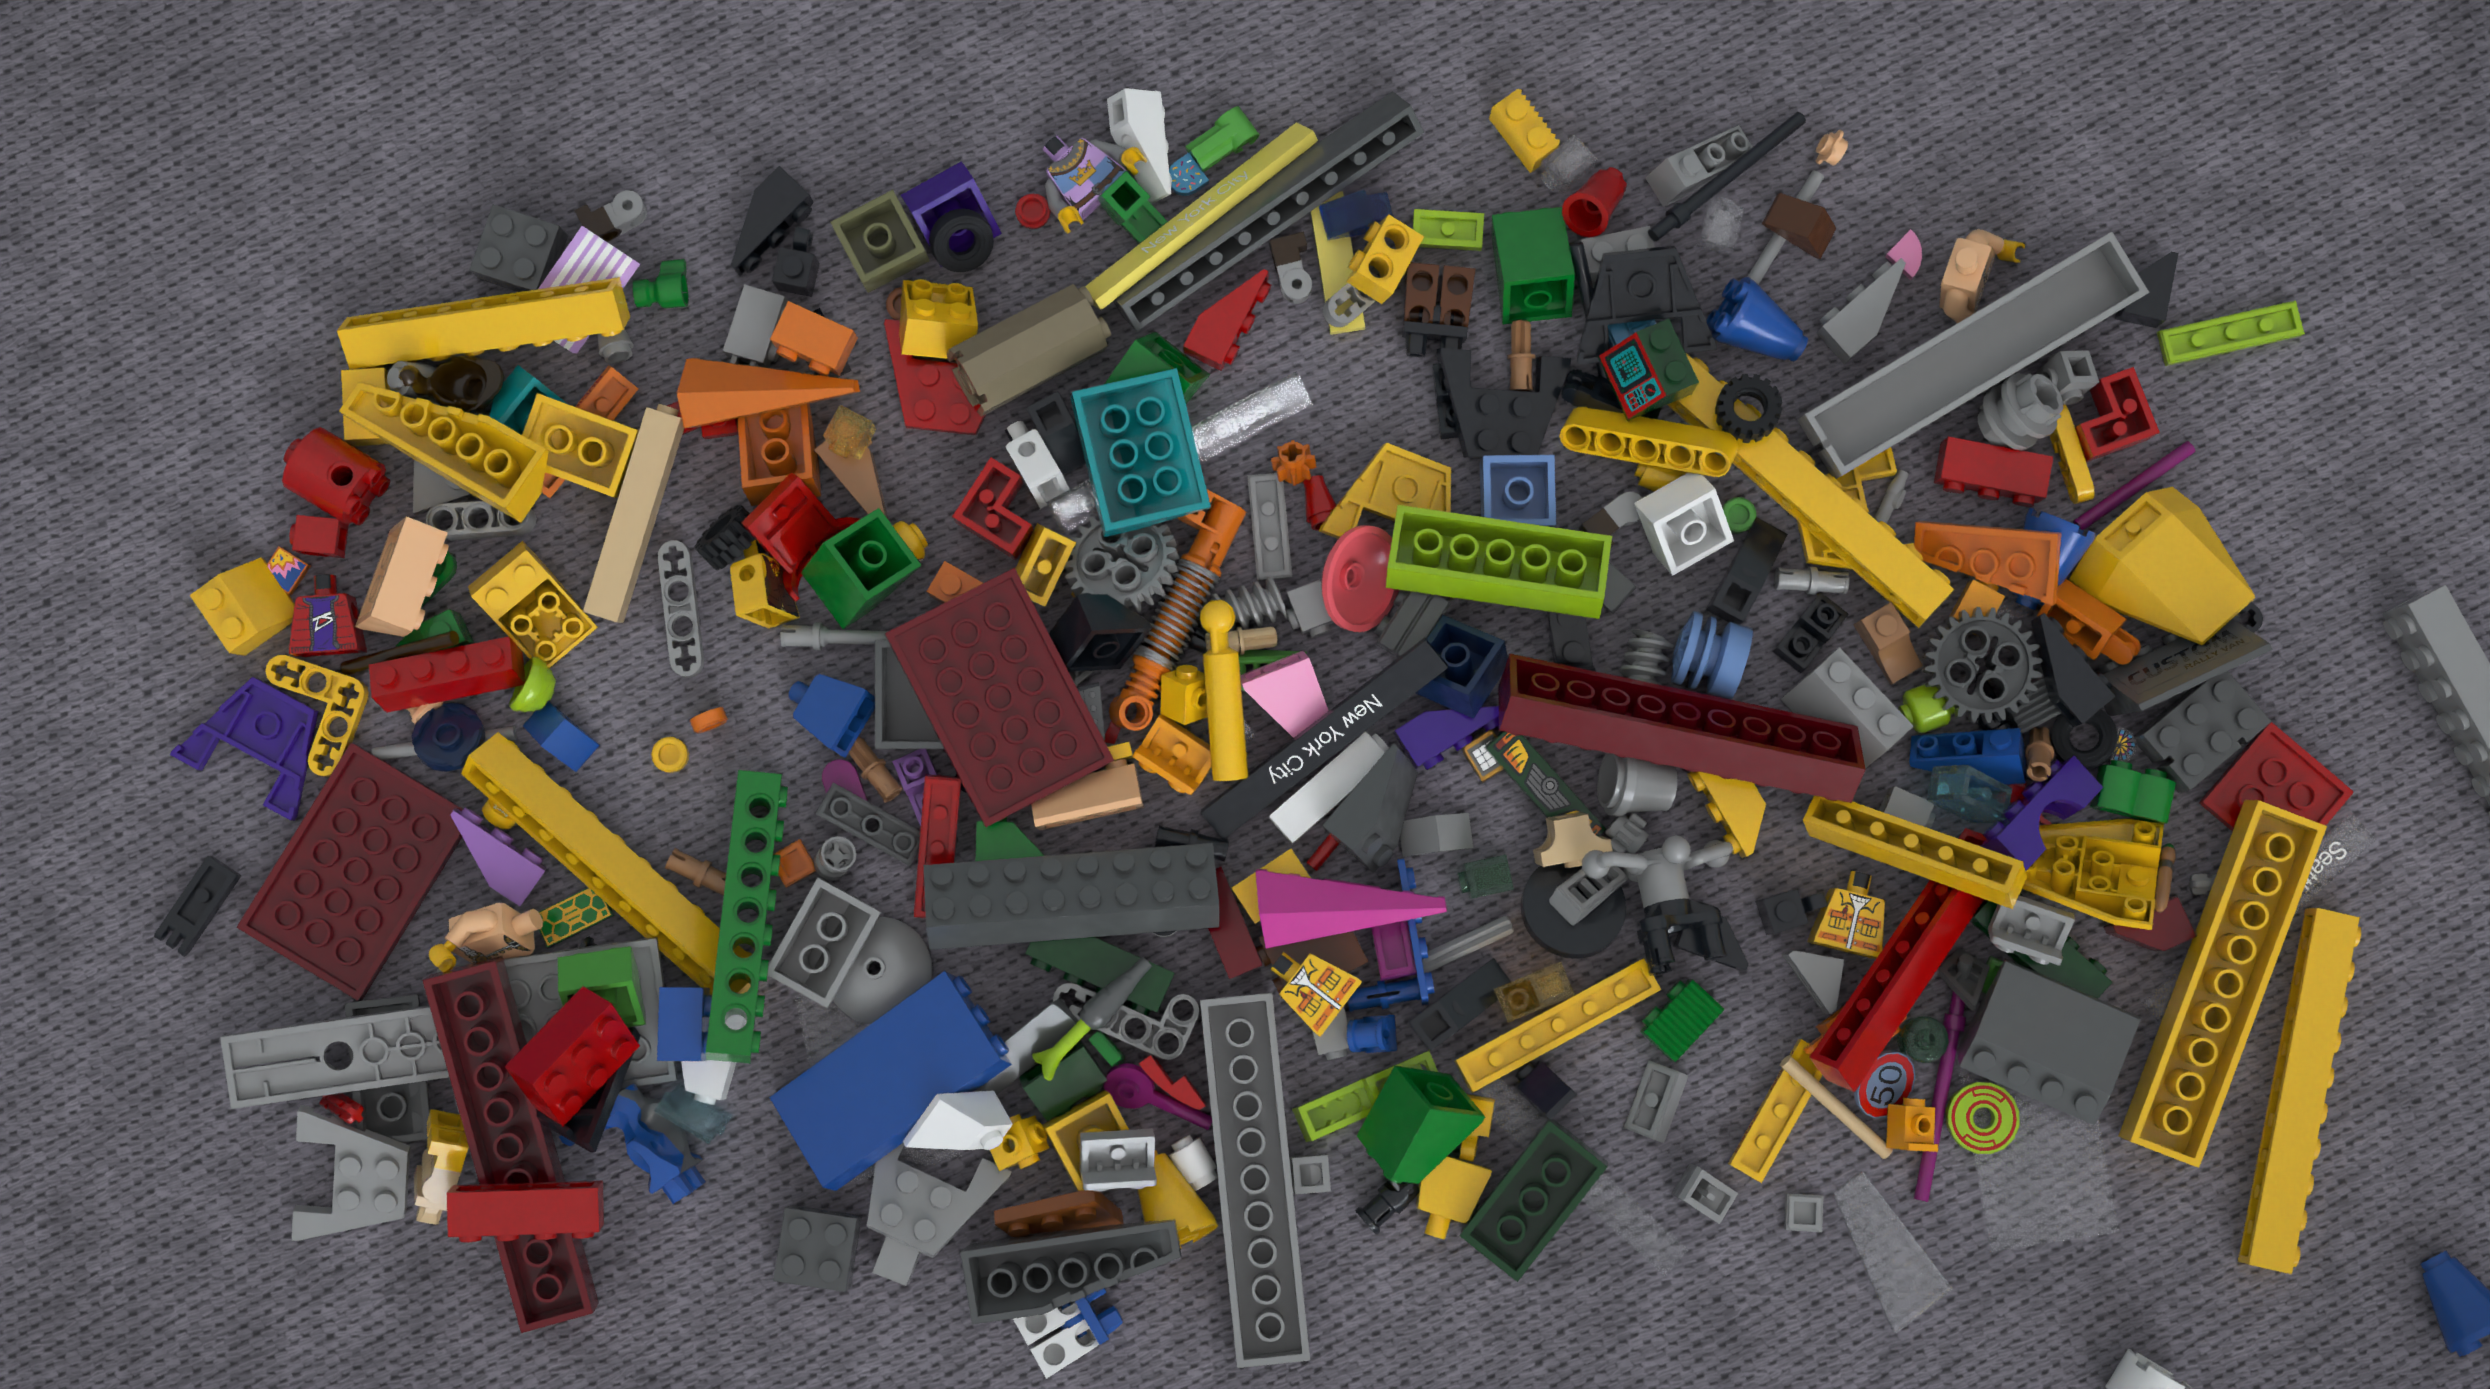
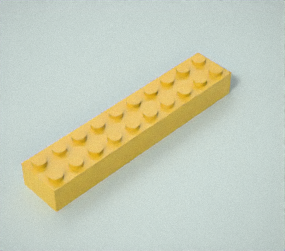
M2244 800L2195 931L2197 937H2194L2191 941L2118 1137L2192 1166L2200 1167L2327 826L2259 800Z

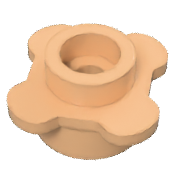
M1838 130L1835 134L1831 132L1821 138L1816 148V152L1819 153L1816 159L1817 164L1820 165L1825 161L1834 166L1841 160L1848 147V141L1842 138L1843 131Z

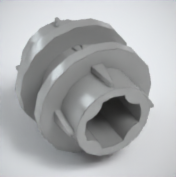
M2021 373L2012 374L2005 379L2002 385L1992 387L1986 392L1983 397V405L1980 406L1981 410L1978 414V425L1984 438L1990 444L2023 451L2034 446L2038 438L2047 437L2054 432L2057 427V420L2061 418L2060 413L2063 410V400L2057 386L2044 375L2036 374L2032 376L2030 373L2028 375Z

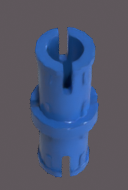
M1417 977L1385 983V980L1377 981L1378 985L1358 988L1349 998L1348 1006L1350 1012L1382 1006L1383 1010L1388 1009L1390 1004L1421 1000ZM1398 990L1400 991L1399 994L1371 999L1367 998V996L1381 994Z

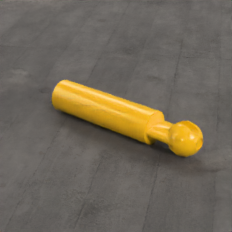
M1224 600L1209 601L1200 613L1201 625L1210 633L1211 649L1203 654L1212 778L1214 781H1232L1248 778L1239 652L1229 647L1228 631L1234 625L1236 615L1233 607Z

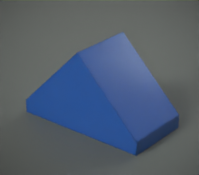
M550 701L541 710H536L523 725L541 747L575 772L580 769L600 746Z

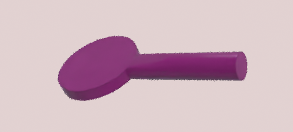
M1128 1063L1119 1064L1112 1067L1106 1075L1107 1081L1104 1082V1091L1106 1090L1111 1094L1115 1104L1118 1106L1135 1109L1150 1103L1203 1129L1208 1130L1212 1124V1116L1154 1090V1081L1140 1066Z

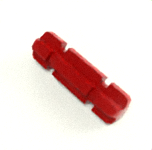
M343 1093L322 1096L319 1102L322 1107L349 1124H352L354 1121L360 1123L364 1118L361 1115L364 1107Z

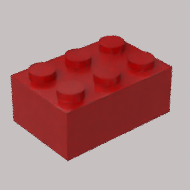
M582 986L504 1067L534 1108L563 1127L621 1065L631 1057L640 1045L612 1003Z

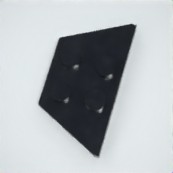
M629 1027L628 1029L636 1041L639 1042L641 1035L635 1027ZM634 1053L563 1127L540 1111L537 1112L536 1117L549 1129L589 1152H596Z

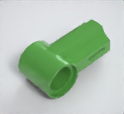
M1236 106L1220 116L1215 122L1214 127L1185 147L1202 172H1205L1231 153L1237 154L1243 151L1242 147L1248 142L1250 145L1253 144L1260 134L1241 108Z

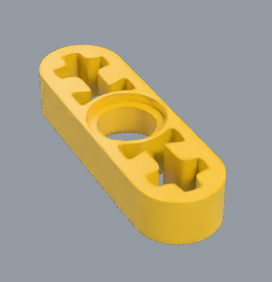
M2064 404L2063 410L2060 413L2061 418L2057 420V427L2049 436L2054 452L2059 453L2061 462H2058L2070 500L2073 504H2078L2094 499L2095 491L2070 412L2066 404Z

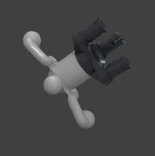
M1673 835L1664 841L1662 848L1648 850L1640 854L1592 850L1582 859V869L1590 878H1602L1608 873L1610 866L1624 867V873L1629 877L1630 881L1638 882L1645 918L1639 921L1641 929L1637 931L1639 944L1644 946L1649 976L1672 971L1669 963L1675 962V957L1673 956L1669 935L1686 929L1694 928L1699 930L1704 960H1715L1727 956L1720 925L1723 924L1721 911L1689 899L1683 871L1703 863L1713 868L1724 866L1733 851V846L1730 842L1711 840L1702 849L1690 853L1689 842L1683 836Z

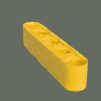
M1587 407L1574 408L1560 432V441L1563 446L1574 452L1712 477L1723 476L1729 471L1739 448L1736 438L1725 431L1641 416L1627 421L1624 413Z

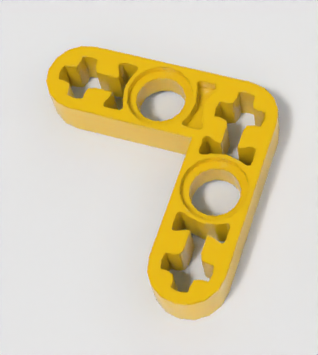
M287 655L274 656L269 660L265 671L268 680L272 684L327 703L308 756V765L313 773L323 777H330L354 739L368 700V688L359 679ZM286 662H288V669L302 674L299 680L284 676L280 681L281 675L276 673V668L278 666L284 667ZM315 673H322L326 677V686L320 692H313L309 688V679ZM355 684L354 690L359 692L357 699L351 698L347 705V709L354 710L352 716L342 711H335L337 705L345 707L347 697L342 695L344 688L350 689ZM342 717L347 722V731L341 737H334L330 732V724L335 718ZM324 739L340 743V750L332 747L330 752V758L334 760L333 766H326L323 771V764L318 762V758L320 755L326 756L330 748L329 745L323 744Z

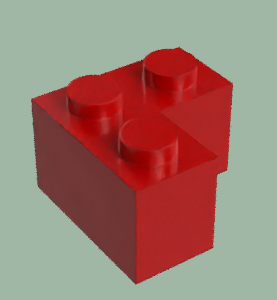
M2134 367L2099 379V383L2091 388L2090 392L2100 417L2075 427L2086 463L2147 441L2160 433Z
M990 457L953 514L954 521L1015 561L1034 530L1032 524L1008 510L1009 505L1024 484L1022 477Z

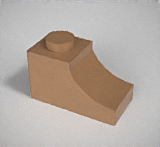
M1892 602L1853 624L1890 685L1923 666L1911 643L1910 631Z

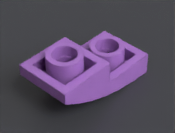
M927 749L916 750L892 761L920 827L925 775H938Z

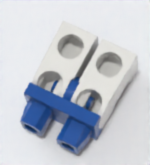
M1105 1288L1077 1301L1055 1308L1048 1313L1013 1319L1027 1345L1032 1344L1060 1327L1061 1330L1031 1346L1030 1349L1046 1379L1098 1345L1109 1340L1108 1334L1115 1331L1123 1323V1319L1115 1305L1097 1314L1090 1303L1107 1293Z

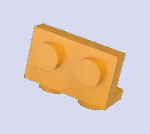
M1161 714L1132 756L1138 760V764L1145 771L1159 774L1168 780L1171 788L1177 792L1192 795L1199 788L1212 768L1210 745L1172 719Z

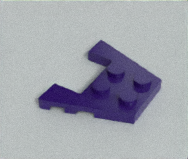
M252 677L219 707L220 710L206 723H201L183 744H178L171 751L170 755L197 770L203 771L220 739L280 771V775L264 801L263 806L291 821H295L298 816L308 767V756L312 747L319 711L262 680Z

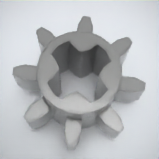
M1635 812L1631 813L1629 817L1625 815L1622 817L1617 816L1604 832L1611 838L1612 850L1622 853L1626 850L1628 853L1635 854L1649 837V834L1643 830L1647 822Z

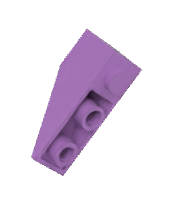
M464 807L462 811L455 808L450 815L489 887L518 906H521L546 870V867L541 864L544 859L527 847L522 852L511 844L513 838L499 828L495 827L493 831H490L480 823L483 818L467 807Z

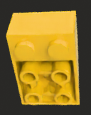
M521 541L468 586L471 597L510 636L529 659L532 657L540 658L546 662L549 668L598 628L524 541Z

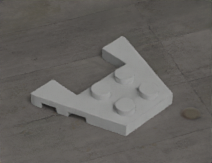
M300 1105L297 1111L296 1141L335 1145L332 1207L296 1205L293 1210L292 1241H300L403 1219L407 1211L410 1146L368 1129L365 1132L346 1125L345 1121L334 1116L328 1118L313 1112L314 1108Z
M902 1143L875 1164L867 1228L934 1258L966 1225V1222L991 1199V1196L1010 1179L1012 1171L1008 1169L999 1171L995 1163L982 1158L967 1191H963L899 1161L905 1148L904 1143Z

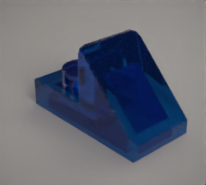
M1360 190L1319 206L1327 240L1366 234L1374 221L1380 223L1388 214L1393 216L1387 192L1367 195L1365 190Z

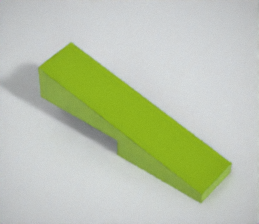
M1430 1051L1421 1053L1293 1108L1292 1111L1305 1141H1314L1367 1117L1394 1066L1422 1069L1421 1065H1423L1428 1071L1438 1072Z

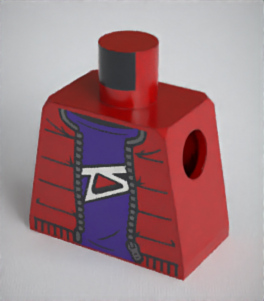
M324 574L314 576L315 595L299 596L295 600L289 654L301 658L367 653L363 630L355 627L359 617L356 598L347 593L337 594L336 575Z

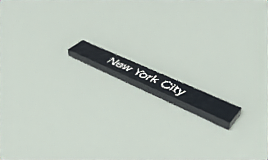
M1424 637L1250 771L1248 778L1240 779L1203 807L1201 815L1220 837L1225 839L1448 668V664Z

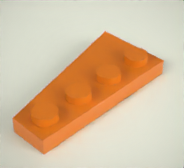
M1928 521L1915 522L1914 546L1922 555V561L1954 572L1973 576L1975 579L1988 584L1993 583L2009 589V591L2041 600L2040 602L2052 606L2056 604L2061 532Z

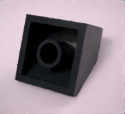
M1082 593L1072 600L1069 607L1049 632V635L1068 672L1113 670L1122 668L1152 629L1149 621L1108 594Z

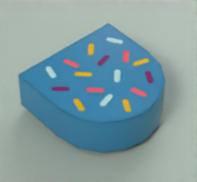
M1190 153L1178 159L1169 168V173L1172 177L1171 190L1178 195H1192L1209 184V179L1202 172Z

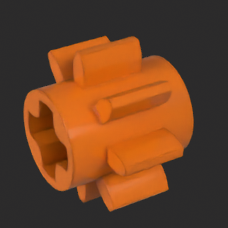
M1292 440L1283 446H1277L1278 457L1271 458L1273 470L1277 471L1278 481L1285 480L1296 486V484L1302 483L1305 479L1310 480V469L1317 468L1315 455H1311L1309 444L1303 446Z

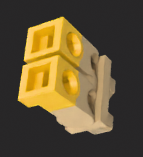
M430 1109L427 1120V1149L422 1154V1166L417 1165L414 1172V1205L419 1206L416 1214L417 1221L437 1225L439 1224L442 1211H447L446 1193L453 1185L458 1184L469 1147L460 1114Z

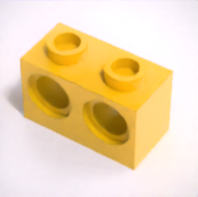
M1390 214L1380 223L1374 221L1363 238L1368 241L1363 251L1358 250L1348 265L1352 272L1346 282L1382 304L1393 295L1424 236ZM1384 237L1390 238L1394 242L1395 249L1390 248L1386 244ZM1369 266H1373L1379 271L1380 278L1370 273Z

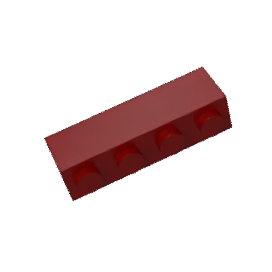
M510 636L369 664L371 698L386 713L522 686L526 681L523 652Z
M603 1180L453 1185L446 1193L448 1237H459V1242H477L482 1240V1236H496L498 1241H513L519 1239V1235L534 1234V1239L549 1240L556 1238L557 1234L572 1233V1238L583 1239L593 1237L594 1232H600L604 1225Z

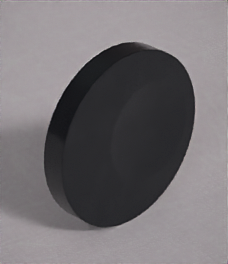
M1564 863L1545 867L1539 866L1528 879L1521 897L1522 920L1534 941L1552 954L1571 959L1591 957L1609 947L1618 936L1625 921L1626 900L1622 887L1620 886L1586 917L1573 926L1550 904L1549 899L1556 888L1581 870L1582 866L1565 868ZM1606 876L1602 877L1607 883L1611 882ZM1588 877L1586 878L1598 891L1600 890ZM1576 887V889L1588 900L1589 898L1578 887Z

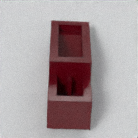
M1219 867L1216 868L1219 896V927L1208 929L1229 979H1232L1263 965L1223 869Z

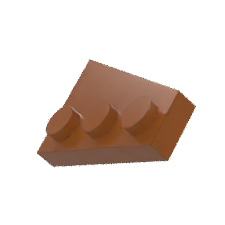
M1093 1190L1076 1191L994 1211L995 1225L1011 1237L1124 1224L1122 1210L1102 1193Z

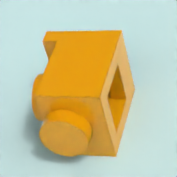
M1903 1098V1105L1888 1104L1886 1148L1938 1152V1144H1934L1935 1107H1926L1925 1099Z

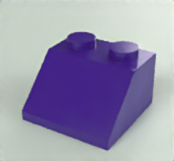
M962 161L901 194L904 203L929 247L930 232L935 222L945 213L955 209H970L984 217L991 227L993 238L1002 234L974 178ZM967 229L956 231L949 239V248L955 252H963L969 249L974 241L973 232Z

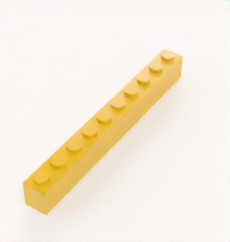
M1686 353L1699 383L1692 395L1667 405L1689 425L1722 431L1723 427L1721 425L1718 426L1716 422L1717 414H1715V407L1722 388L1728 383L1723 380H1716L1709 373V368L1702 360L1697 357L1691 358ZM1739 399L1734 402V411L1741 419L1755 421L1762 416L1753 405L1748 403L1745 405ZM1775 427L1767 437L1764 436L1757 442L1753 439L1749 443H1743V439L1738 438L1739 448L1733 464L1887 601L1892 602L1895 608L1918 628L1953 592L1954 588L1949 585L1950 580L1944 573L1937 569L1932 570L1922 561V555L1914 547L1902 544L1895 537V531L1883 521L1877 522L1868 514L1869 509L1861 500L1855 497L1851 499L1843 492L1840 482L1832 475H1824L1818 470L1812 457L1802 450L1798 452L1788 443V437L1780 429Z
M499 732L468 755L461 773L468 781L645 938L658 937L659 950L701 988H710V995H712L720 928L705 916V913L699 906L687 900L673 883L661 877L652 869V866L646 859L634 853L619 835L613 834L599 822V819L593 812L581 806L567 789L560 787L546 775V772L540 765L528 759L514 742L507 740ZM739 945L734 949V953L738 957L747 958L752 955V953L745 951ZM737 979L730 984V989L738 994L745 993L750 988V984L743 979Z
M2321 908L2305 909L2238 1262L2292 1274L2293 1267H2296L2299 1263L2300 1247L2297 1245L2300 1231L2304 1230L2307 1223V1211L2304 1208L2306 1198L2311 1194L2314 1186V1176L2311 1174L2313 1161L2318 1158L2321 1149V1141L2318 1139L2320 1124L2325 1122L2328 1112L2325 1098L2327 1089L2332 1086L2334 1080V1069L2331 1067L2334 1053H2337L2341 1044V1034L2338 1032L2340 1019L2345 1016L2348 1007V999L2345 997L2347 983L2352 980L2355 970L2352 956L2354 947H2357L2361 938V927L2358 926L2360 917Z

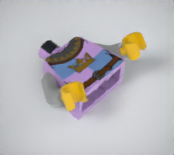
M1054 136L1043 148V151L1054 161L1046 170L1048 180L1045 184V191L1049 210L1060 221L1065 233H1070L1068 225L1073 221H1077L1080 225L1084 223L1083 220L1101 205L1098 197L1118 177L1127 171L1124 167L1132 175H1136L1138 170L1134 167V164L1137 161H1144L1146 163L1147 159L1136 147L1126 149L1122 146L1096 139L1088 142L1086 139L1080 138L1069 148L1059 136Z

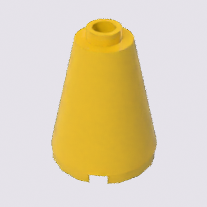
M1155 1150L1154 1168L1157 1185L1137 1189L1144 1222L1176 1219L1180 1245L1191 1240L1194 1243L1217 1229L1216 1217L1183 1177L1166 1153L1158 1154L1157 1150Z

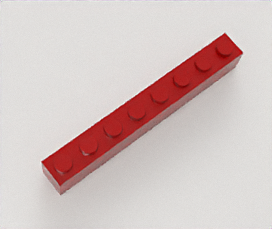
M1967 828L1963 830L1958 838L1978 846L1986 840L1983 834ZM1929 880L1809 1058L1827 1081L1853 1092L1857 1090L1984 899Z

